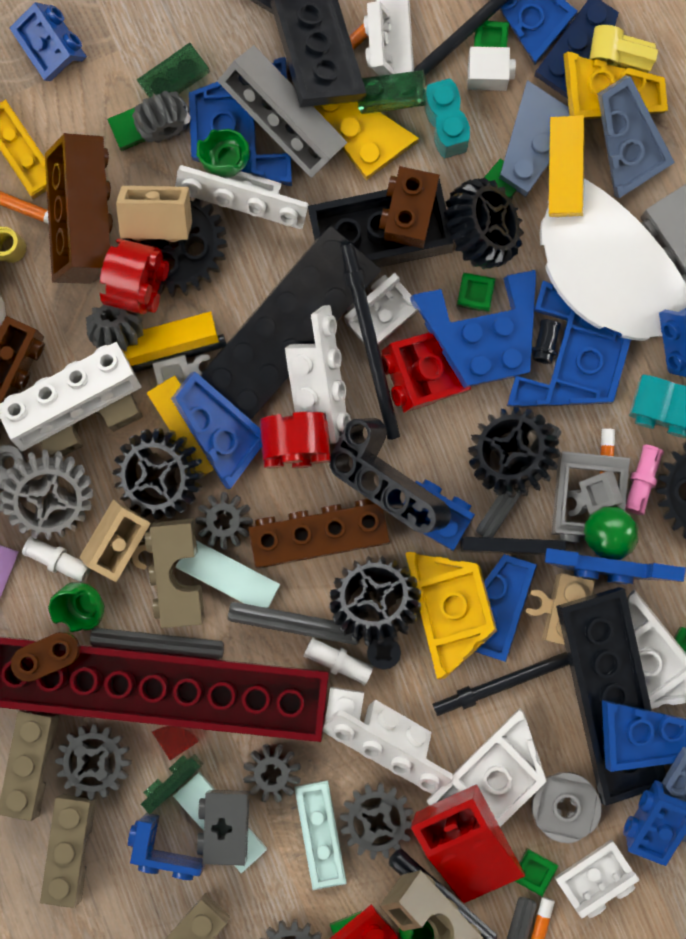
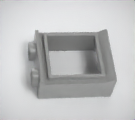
M562 451L560 457H558L551 534L560 535L559 540L569 543H580V537L585 538V523L565 521L569 468L603 472L613 470L614 473H619L618 487L624 503L616 507L625 511L630 458Z

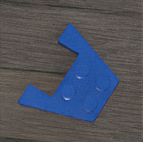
M286 57L275 59L272 64L287 79ZM218 82L189 92L191 157L193 161L200 162L196 155L199 139L205 140L212 129L217 131L232 129L241 133L249 145L250 158L247 165L241 170L242 172L282 183V185L292 186L291 157L287 153L256 155L255 120Z
M535 270L507 275L503 278L511 307L509 311L450 322L442 289L418 293L410 297L413 307L417 308L422 315L426 328L430 334L435 336L443 349L444 357L464 388L530 373L536 286Z
M543 280L534 312L566 320L563 338L549 385L515 376L507 406L535 407L612 404L631 340L621 338L622 334L607 327L598 329L586 322L564 302L551 283Z
M546 548L544 561L561 569L574 571V576L594 580L599 579V575L608 576L607 582L623 585L633 584L634 580L684 582L686 569L685 567L657 563L642 564L579 555V552Z

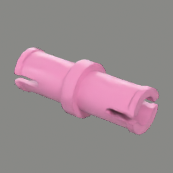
M643 445L636 472H632L630 477L632 485L626 501V511L637 515L645 514L651 489L656 487L658 481L655 476L661 457L664 454L662 449L651 445Z

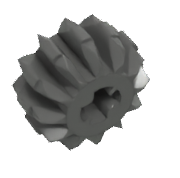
M163 91L158 95L153 94L150 98H144L142 100L143 103L138 104L134 108L135 112L132 115L136 130L140 133L141 137L146 142L155 141L156 143H160L165 139L170 140L171 137L180 135V131L187 129L188 123L191 120L190 110L186 102L183 101L178 92L169 93L168 91Z
M103 304L100 308H92V315L86 317L87 336L96 348L117 342L120 348L126 352L129 345H138L137 339L144 335L143 319L139 313Z
M226 492L221 493V503L219 504L213 495L209 496L208 500L213 507L208 509L206 506L200 505L199 510L207 514L206 518L199 517L195 519L196 524L207 525V527L200 530L199 536L203 538L213 533L208 540V545L211 547L216 545L219 538H221L220 546L222 550L228 549L229 538H231L236 547H239L241 542L236 535L240 533L247 538L250 536L249 531L242 528V524H253L252 518H242V515L250 511L249 505H243L237 509L241 501V497L238 495L228 504L229 497ZM221 513H224L227 517L229 514H232L233 517L229 521L231 527L226 530L222 526L218 529L216 525L220 522L219 515Z
M264 744V758L259 752L254 750L250 755L258 764L251 762L244 764V769L254 772V774L243 778L244 783L256 782V785L250 790L251 795L257 794L260 788L264 790L262 802L268 801L270 792H273L277 803L281 802L282 794L280 789L287 795L292 796L294 790L287 782L299 784L301 781L300 777L290 774V772L300 770L301 764L294 763L289 765L288 762L294 757L295 753L290 751L284 758L280 755L283 750V745L281 744L277 745L275 754L272 755L269 744ZM269 764H274V769L279 767L281 773L276 778V782H271V777L266 779L263 774L267 771Z

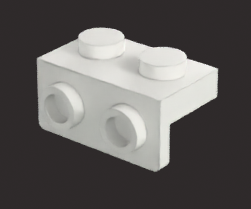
M396 273L389 278L386 275L379 278L371 286L373 292L367 296L378 345L418 312V309H415L410 301L412 295L399 282L400 278ZM353 303L347 309L348 313L344 316L345 323L363 342Z
M609 840L554 877L581 919L586 916L593 918L606 909L605 903L616 896L618 899L629 895L635 889L634 884L640 880L612 840Z

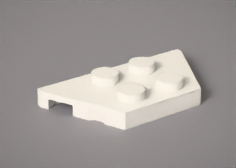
M634 589L630 592L627 600L651 709L659 708L663 704L677 705L686 703V652Z
M519 708L453 773L452 782L447 786L439 788L426 802L432 805L477 784L498 825L501 827L547 782L524 711Z

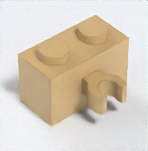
M121 187L116 201L120 239H132L134 241L165 239L169 242L188 240L192 225L189 187Z
M113 499L79 558L88 568L115 582L119 579L129 560L137 568L145 570L147 565L140 561L138 556L142 551H147L145 542L140 541L151 523L141 516L140 513L130 510L129 507Z
M560 573L556 574L551 599H548L546 594L540 590H531L529 592V595L540 599L541 605L536 610L526 608L525 612L531 616L547 613L542 640L565 646L556 606L591 596L595 581Z

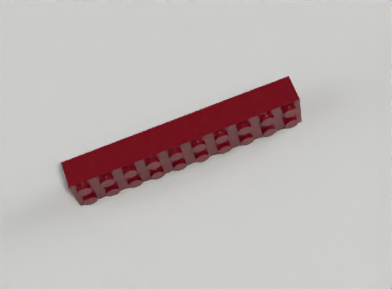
M0 636V708L321 742L323 738L322 731L325 719L329 671L80 645V655L72 665L38 680L28 682L22 681L14 675L11 668V660L17 650L38 640ZM62 643L57 644L55 647V653L58 656L62 657L66 653V647ZM27 657L23 661V667L30 671L34 666V662L30 657Z

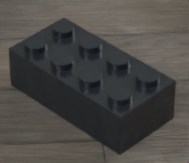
M440 179L424 249L384 240L385 229H380L379 225L383 208L390 209L392 197L386 196L387 190L308 206L314 242L330 224L346 239L353 242L354 246L378 267L452 253L454 242L449 240L451 233L449 229L445 228L448 219L443 214L446 211V205Z

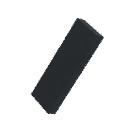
M464 537L461 540V552L545 555L546 548L566 551V542L564 540Z

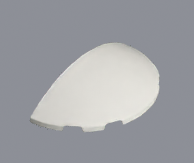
M584 179L583 216L549 217L548 205L545 218L541 221L540 245H544L548 261L545 269L550 281L564 302L577 315L598 329L607 327L622 334L621 338L646 341L650 337H660L662 332L659 312L665 309L679 312L686 308V283L676 266L650 232L618 201L593 183Z

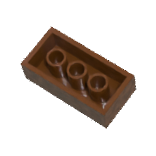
M64 133L45 153L52 283L91 284L101 275L103 262L110 248L109 234L113 226L112 215L108 213L107 205L111 186L110 182L106 180L105 172L109 161L108 149L104 148L103 136Z

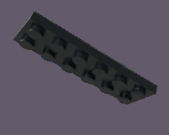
M330 224L200 374L204 380L250 420L289 377L285 348L290 344H315L311 314L323 305H330L332 315L337 322L354 303L351 289L345 283L343 272L346 271L340 248L341 244L350 241ZM354 246L359 267L364 269L366 278L364 288L366 289L382 270Z
M617 587L557 605L556 608L600 801L607 806L640 795L645 790L649 791L655 780L662 782L665 778L664 765L615 772L605 769L602 700L652 711L626 590Z

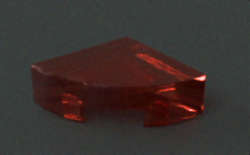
M164 726L152 731L169 760H172L200 741L195 734L182 727Z

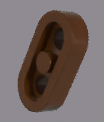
M58 632L17 650L11 660L12 671L22 681L38 680L76 662L80 655V644L77 638L70 633ZM59 643L64 644L66 647V653L62 657L55 653V647ZM27 657H30L34 662V666L30 671L23 667V661Z

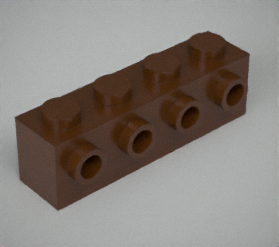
M8 316L5 317L0 327V403L8 396L18 393L19 390H24L30 379V372L28 370L33 360L37 361L40 358L45 347V343L42 342L44 336L37 329Z
M362 499L354 502L355 507L343 510L341 504L322 507V514L309 516L308 510L290 513L288 514L289 520L279 522L275 521V517L255 520L256 526L248 527L255 568L260 569L387 545L390 541L384 509L369 499Z

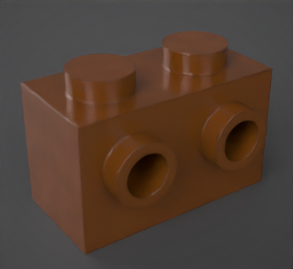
M399 166L397 177L390 176L386 196L392 197L390 209L383 208L379 225L380 229H385L384 240L424 249L437 192L439 174Z

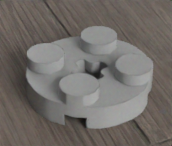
M559 772L546 776L547 782L532 797L531 810L536 825L547 837L561 843L577 842L594 831L601 818L602 805L595 788L589 781L571 772ZM565 798H571L570 803L576 806L574 812H568L567 817L561 816V810L557 808L558 802H563Z

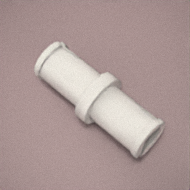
M30 536L23 547L22 554L24 556H28L46 565L47 570L52 573L58 571L80 583H84L91 572V569L83 561L67 554V549L61 546L55 548Z
M314 637L310 640L303 655L305 658L330 668V673L335 675L341 673L360 682L364 686L374 667L346 654L347 650L340 648V650L316 640Z

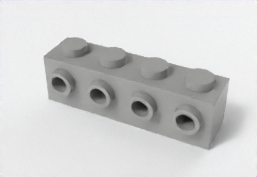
M255 45L235 59L218 79V83L311 178L348 143L313 106L300 107L295 87Z

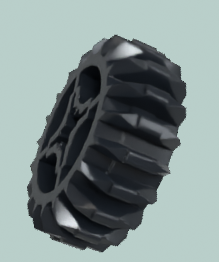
M485 177L474 180L470 179L455 188L450 193V199L445 202L448 209L443 213L448 219L445 228L450 230L451 237L449 240H454L456 244L455 251H461L464 261L470 260L473 267L480 266L483 270L502 266L517 255L518 248L522 246V241L519 237L524 234L523 230L519 227L523 220L517 216L516 211L518 208H515L512 204L513 197L506 196L505 188L498 187L495 180L488 181Z
M514 406L511 415L507 413L506 409L501 408V417L497 419L494 415L489 414V425L486 426L485 424L478 423V428L482 432L481 435H471L472 441L476 444L468 448V452L474 457L469 460L470 466L476 469L474 476L477 480H483L482 485L487 490L494 487V492L499 496L506 490L507 495L510 498H514L517 489L520 490L523 496H527L529 492L528 487L531 485L535 490L540 491L541 487L538 481L541 478L544 481H550L551 477L547 470H557L558 467L556 462L552 460L560 457L559 449L555 448L559 444V439L556 435H552L554 432L553 426L549 423L545 424L546 420L540 414L534 417V412L528 408L522 414L519 407ZM511 432L507 437L500 438L504 434ZM530 432L539 439L538 454L533 453L531 448H528V435ZM491 450L500 456L498 464L501 467L498 473L492 470L490 465ZM529 466L526 470L517 473L520 468Z
M162 428L154 429L153 433L146 429L141 431L140 436H131L129 438L130 444L126 443L120 447L124 455H119L114 460L121 466V468L113 470V475L121 477V481L117 482L114 487L116 489L124 488L125 491L120 500L125 501L130 498L132 500L130 510L134 511L141 506V516L147 517L152 512L153 518L157 520L162 518L164 514L167 518H172L176 515V511L180 513L186 511V503L192 504L196 501V497L192 492L197 493L202 489V486L195 480L204 477L203 472L195 470L196 466L202 464V460L198 458L193 460L191 454L195 453L196 447L192 446L186 449L184 447L187 443L186 437L183 436L176 440L175 431L170 430L164 434ZM149 447L162 449L168 452L172 458L164 460L157 453L153 454ZM137 462L142 469V475L139 480L136 472ZM168 466V468L165 469L159 476V479L156 478L152 481H149L150 478L155 476V473L158 471V468L161 469ZM178 467L181 473L179 489H177L178 483L175 480V471ZM153 488L160 495L164 494L166 499L155 498L149 495L145 489Z
M369 556L366 558V564L364 565L355 560L353 571L343 567L342 574L344 578H335L334 585L337 589L330 590V598L333 601L329 604L330 611L334 614L333 621L335 625H341V633L344 636L351 633L352 641L355 643L364 637L365 645L368 647L372 644L373 639H378V643L382 647L385 645V638L387 637L397 642L398 631L408 635V624H416L417 615L415 613L421 611V603L418 601L421 598V590L416 588L418 585L417 579L414 576L409 577V569L406 566L399 569V564L395 559L386 565V559L383 556L379 558L378 563H373L372 558ZM376 581L386 582V583H384V584H378V583H376ZM362 586V593L354 598L353 603L349 604L353 593ZM370 593L372 594L374 599L380 602L381 609L379 608L377 603L371 600ZM403 597L397 611L389 616V608L397 603L396 600ZM374 618L377 621H366L363 619Z

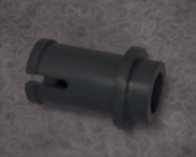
M542 319L540 321L536 345L532 347L534 361L552 364L553 359L557 358L555 348L559 329L561 328L559 322L549 319Z

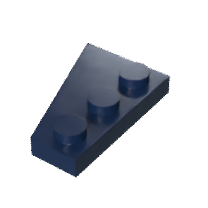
M587 0L535 71L534 76L568 99L563 54L569 51L589 59L594 28L598 25L615 26L619 12L602 0Z

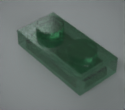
M188 43L139 77L137 82L148 98L152 97L153 94H161L163 91H168L169 93L178 92L180 94L209 74L210 70L192 44Z
M423 70L362 78L367 94L364 101L358 102L361 114L426 106V77Z
M196 754L189 759L183 755L169 768L172 775L164 783L158 778L143 792L147 799L140 805L150 815L204 763Z

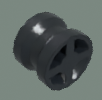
M390 637L385 638V645L383 647L379 645L378 639H373L372 644L367 649V656L370 663L376 668L390 669L400 660L401 649L398 642L392 641Z

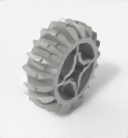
M45 449L41 453L42 458L36 459L35 454L30 452L28 454L29 462L26 463L18 458L16 461L18 470L9 468L7 470L9 479H3L1 482V488L5 490L0 493V501L5 503L2 506L3 514L10 515L9 523L12 526L19 524V532L22 534L31 529V535L34 539L39 536L40 532H44L45 538L50 540L52 537L51 532L56 531L63 538L65 535L64 528L68 527L70 530L75 531L77 528L75 520L85 522L86 514L84 511H89L92 507L91 501L88 500L93 497V489L88 487L91 484L90 476L83 475L85 473L83 465L74 466L75 460L72 456L62 461V452L59 450L54 454L53 458L49 457L48 451ZM45 474L39 480H30L36 476ZM58 476L63 477L75 489L74 494L58 486ZM50 487H51L52 493H49V494L47 495V497L44 498V501H43V504H42V498H41V496H42V497L45 496L46 493L49 492ZM18 497H25L28 502L34 503L36 513L27 510L21 504ZM57 509L61 510V511H59V512H57V513L50 514V513L53 512L54 510H57Z

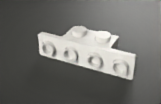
M376 0L375 2L367 3L368 15L364 16V28L367 36H369V47L366 48V61L368 66L381 77L383 108L386 111L413 107L416 105L410 0Z
M180 165L177 171L175 187H189L190 197L278 222L285 226L302 229L309 206L307 202L280 195L282 183L240 171L233 177L223 178Z
M323 305L311 314L315 344H290L285 348L295 412L326 413L330 443L337 444L351 418L346 413V385L341 379L340 372L342 357L340 350L337 348L335 338L337 323L332 315L331 306Z
M376 699L368 706L364 723L348 713L338 710L323 724L322 732L361 753L364 757L389 769L394 774L417 785L424 791L434 794L439 788L447 786L452 782V773L426 759L432 732Z

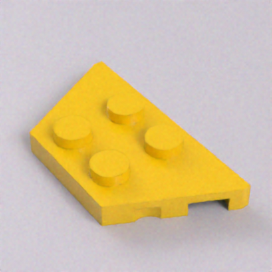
M407 552L405 555L410 574L417 579L418 585L416 588L421 590V598L418 600L421 603L420 614L436 677L442 680L449 676L497 632L481 568L477 563L459 562L443 557H431L415 552Z

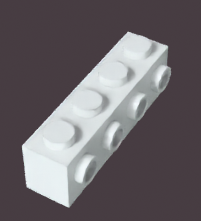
M115 342L98 348L94 354L81 361H74L68 364L64 370L51 377L38 380L34 386L5 398L0 403V419L10 440L22 452L142 387L118 343Z

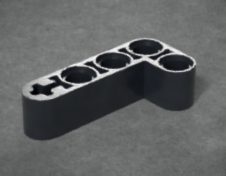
M377 418L353 419L349 421L330 456L331 462H329L332 473L416 532L428 533L445 528L451 519L449 506L377 457L387 435L384 423ZM364 427L367 429L368 433L366 440L363 436ZM349 456L353 460L352 469L349 466ZM375 473L379 478L378 487L374 482ZM401 491L406 498L405 504L400 500Z

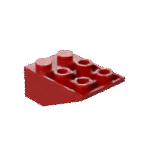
M477 784L415 813L411 829L429 861L463 903H467L525 877L523 869Z

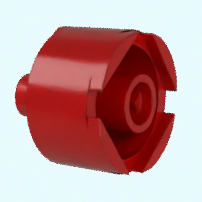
M120 238L115 240L119 245L118 247L110 246L101 270L100 283L106 284V294L100 293L102 304L143 315L147 312L155 313L160 302L158 290L161 281H165L168 276L169 262L163 260L162 252L157 247Z
M293 412V416L282 417L281 414L260 419L264 468L284 467V463H292V468L297 469L312 467V463L331 462L329 430L325 413Z

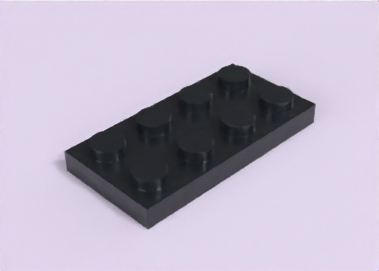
M269 0L300 107L364 101L367 93L338 0Z

